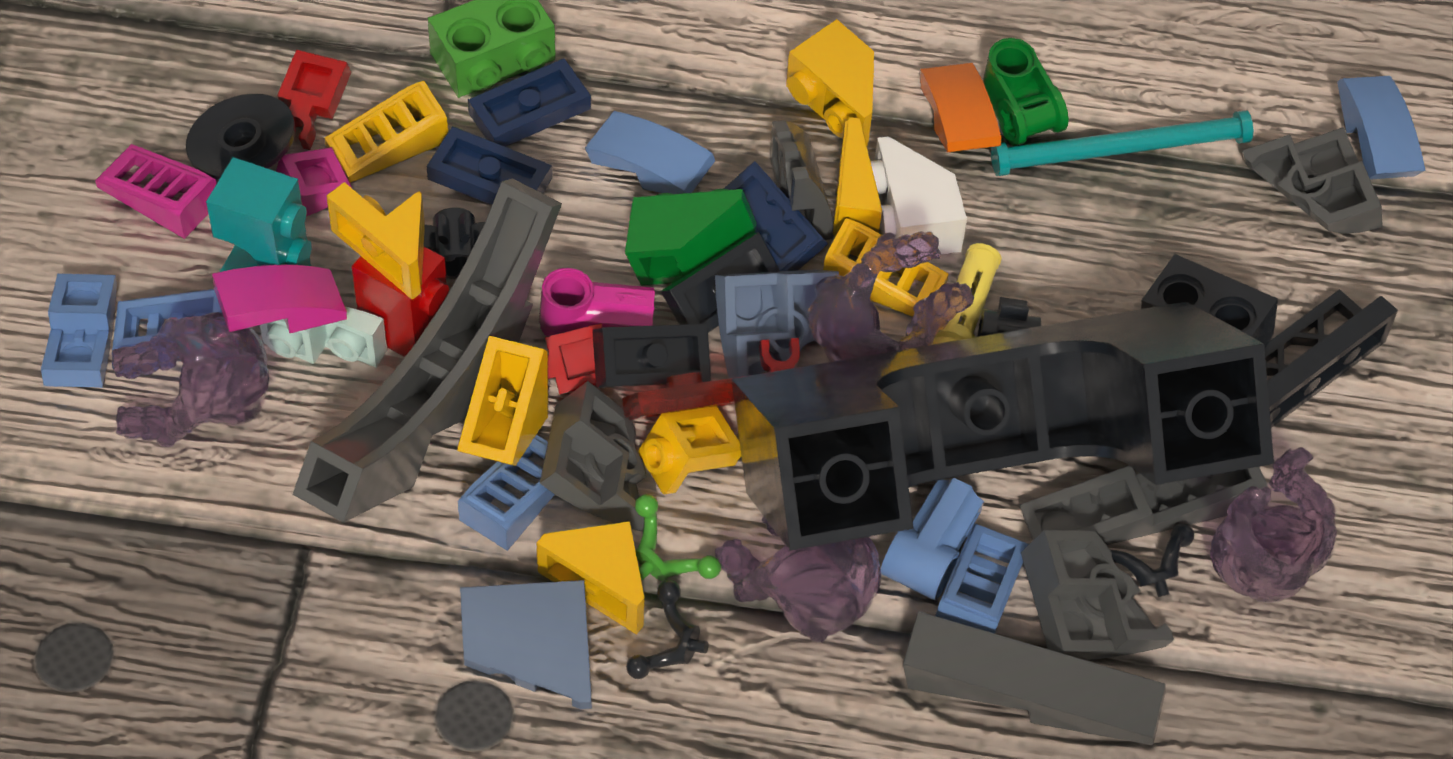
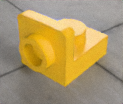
M712 406L661 413L639 448V455L663 494H671L677 492L690 472L735 466L741 457L739 440L719 408Z

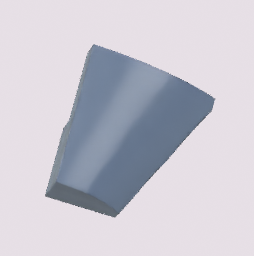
M813 269L715 275L720 338L731 388V379L761 374L765 371L760 362L759 345L761 340H769V352L773 359L785 361L790 358L789 342L791 338H799L801 351L803 346L809 342L821 341L840 329L839 271Z
M584 580L460 587L464 666L488 675L495 673L504 674L510 677L517 686L533 692L539 686L571 698L573 707L592 709Z

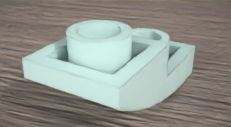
M346 306V320L294 333H289L284 319L260 325L263 343L272 351L286 358H293L295 356L312 364L316 362L325 347L346 361L355 362L358 360L377 368L387 352L384 319Z

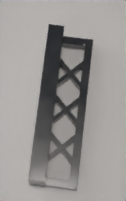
M1339 289L1270 340L1264 349L1267 376H1273L1267 380L1271 428L1385 343L1398 309L1383 296L1378 297L1362 309ZM1338 311L1348 320L1329 335L1324 334V320L1334 312ZM1315 327V334L1307 333ZM1288 346L1312 347L1289 365L1284 364V349ZM1275 357V363H1267Z

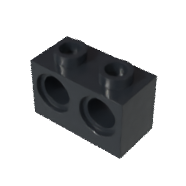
M1177 254L1173 255L1141 300V309L1187 301L1264 343V348L1274 335L1278 298Z

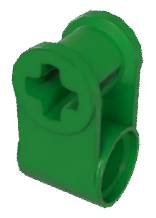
M1006 38L994 43L989 51L983 83L988 92L995 116L1008 143L1013 147L1019 146L1026 142L1027 137L1047 130H1051L1054 133L1065 131L1069 122L1065 100L1059 89L1051 82L1036 56L1035 50L1021 39Z

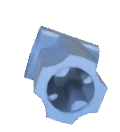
M956 478L937 480L913 520L914 529L898 531L883 560L880 574L928 598L937 600L951 577L959 557L958 551L982 511L984 501L976 495L972 486Z

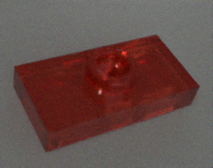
M701 372L667 377L668 388L642 391L623 397L624 416L629 418V420L660 416L661 413L733 405L734 396L731 381L733 378L703 382Z

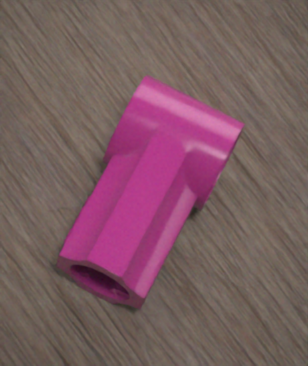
M559 268L550 272L544 278L542 284L539 313L540 329L545 336H551L602 323L603 327L652 326L655 300L654 287L592 282L588 275L580 270Z

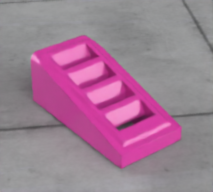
M133 144L95 180L97 188L183 239L208 215L206 201L217 184L216 179L198 169ZM134 165L140 167L127 181L121 179ZM149 173L154 176L143 188L138 186ZM164 182L169 184L160 194L155 193ZM179 191L184 193L177 201L172 200Z

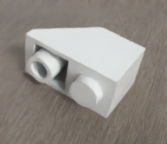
M889 136L877 138L875 159L870 162L882 205L880 234L919 257L961 252L967 216L955 174Z

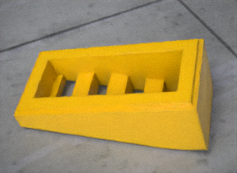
M422 80L404 88L324 137L325 145L327 148L332 147L347 179L351 183L440 146L448 134L447 117L425 81ZM420 117L421 120L416 122L415 119ZM401 125L403 131L397 134L393 128ZM379 134L384 143L377 146L372 136ZM359 143L365 154L357 158L350 145Z
M848 117V121H845L833 223V235L835 237L845 218L861 223L879 233L882 207L860 118Z
M845 218L825 256L823 270L839 271L840 289L924 322H927L949 275L947 272L871 228L848 218ZM849 254L858 257L856 262L848 258ZM871 263L880 265L876 274L868 269ZM893 271L902 274L897 286L889 282ZM915 279L924 283L917 297L908 293Z

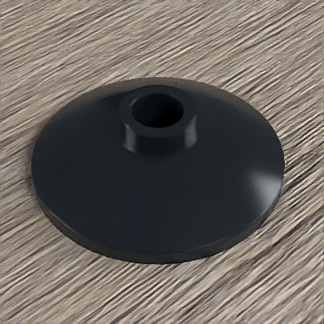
M265 94L234 96L210 107L194 122L187 135L186 152L195 169L206 173L216 180L221 178L233 157L268 169L276 164L291 147L296 133L295 120L288 106L275 97Z

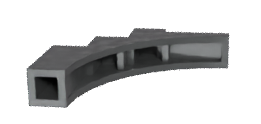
M513 178L501 182L486 222L463 269L427 328L393 373L358 409L337 426L310 442L292 495L344 523L414 487L432 435L466 418L488 337L493 336L519 343L533 303L526 299L562 203Z

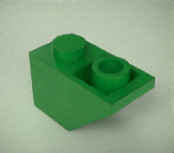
M715 189L708 192L661 193L656 196L633 197L625 254L641 286L672 284L746 235L755 233L757 222L743 189Z

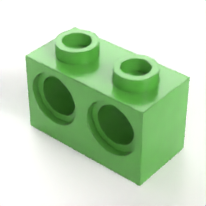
M473 0L427 18L430 53L458 98L475 91L487 90L498 82L526 71H535L555 60V25L539 0Z

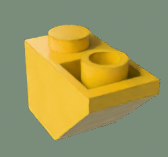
M836 19L789 51L786 87H788L796 101L802 105H808L826 121L829 129L840 138H843L845 121H848V117L860 118L866 145L868 146L873 111L874 51Z

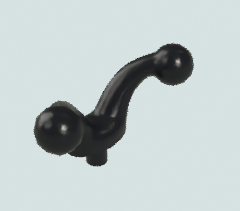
M1178 524L1173 528L1161 560V565L1157 569L1150 568L1143 561L1129 553L1117 550L1110 551L1112 552L1114 563H1119L1131 571L1140 587L1154 583L1157 596L1161 597L1170 594L1166 579L1179 575L1178 560L1180 548L1187 547L1192 543L1194 531L1186 524Z
M673 580L661 582L657 588V595L662 601V606L670 626L680 637L679 643L676 647L652 656L634 655L630 657L626 664V670L634 679L646 677L650 669L688 664L695 652L706 654L708 651V641L699 640V626L687 622L680 615L675 602L681 595V589Z

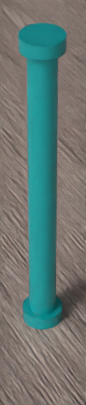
M1242 110L1235 111L1230 118L1014 147H1007L1006 143L1002 142L1001 146L991 147V161L995 175L1005 176L1009 175L1010 169L1230 139H1235L1238 144L1249 143L1253 139V121L1249 111Z

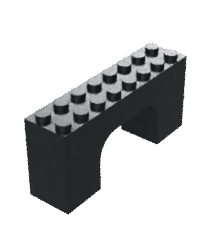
M1187 301L731 379L746 493L790 551L914 529L909 487L945 478L1059 458L1106 457L1127 463L1153 484L1159 485L1274 464L1264 343Z

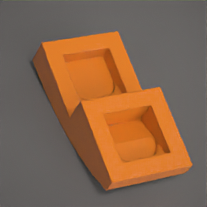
M973 63L920 69L921 90L934 110V131L947 153L1001 146V133L992 103Z

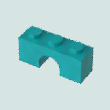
M233 157L206 201L213 237L235 245L220 272L264 265L311 266L312 243L307 240L305 228L307 210L301 202L298 179Z

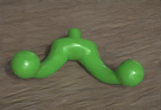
M644 494L637 498L635 510L638 515L644 518L643 535L638 548L635 550L637 560L641 564L639 567L641 580L651 574L656 579L664 581L669 577L698 571L705 579H713L719 575L721 563L718 558L712 555L697 559L662 560L655 553L658 501L650 494Z

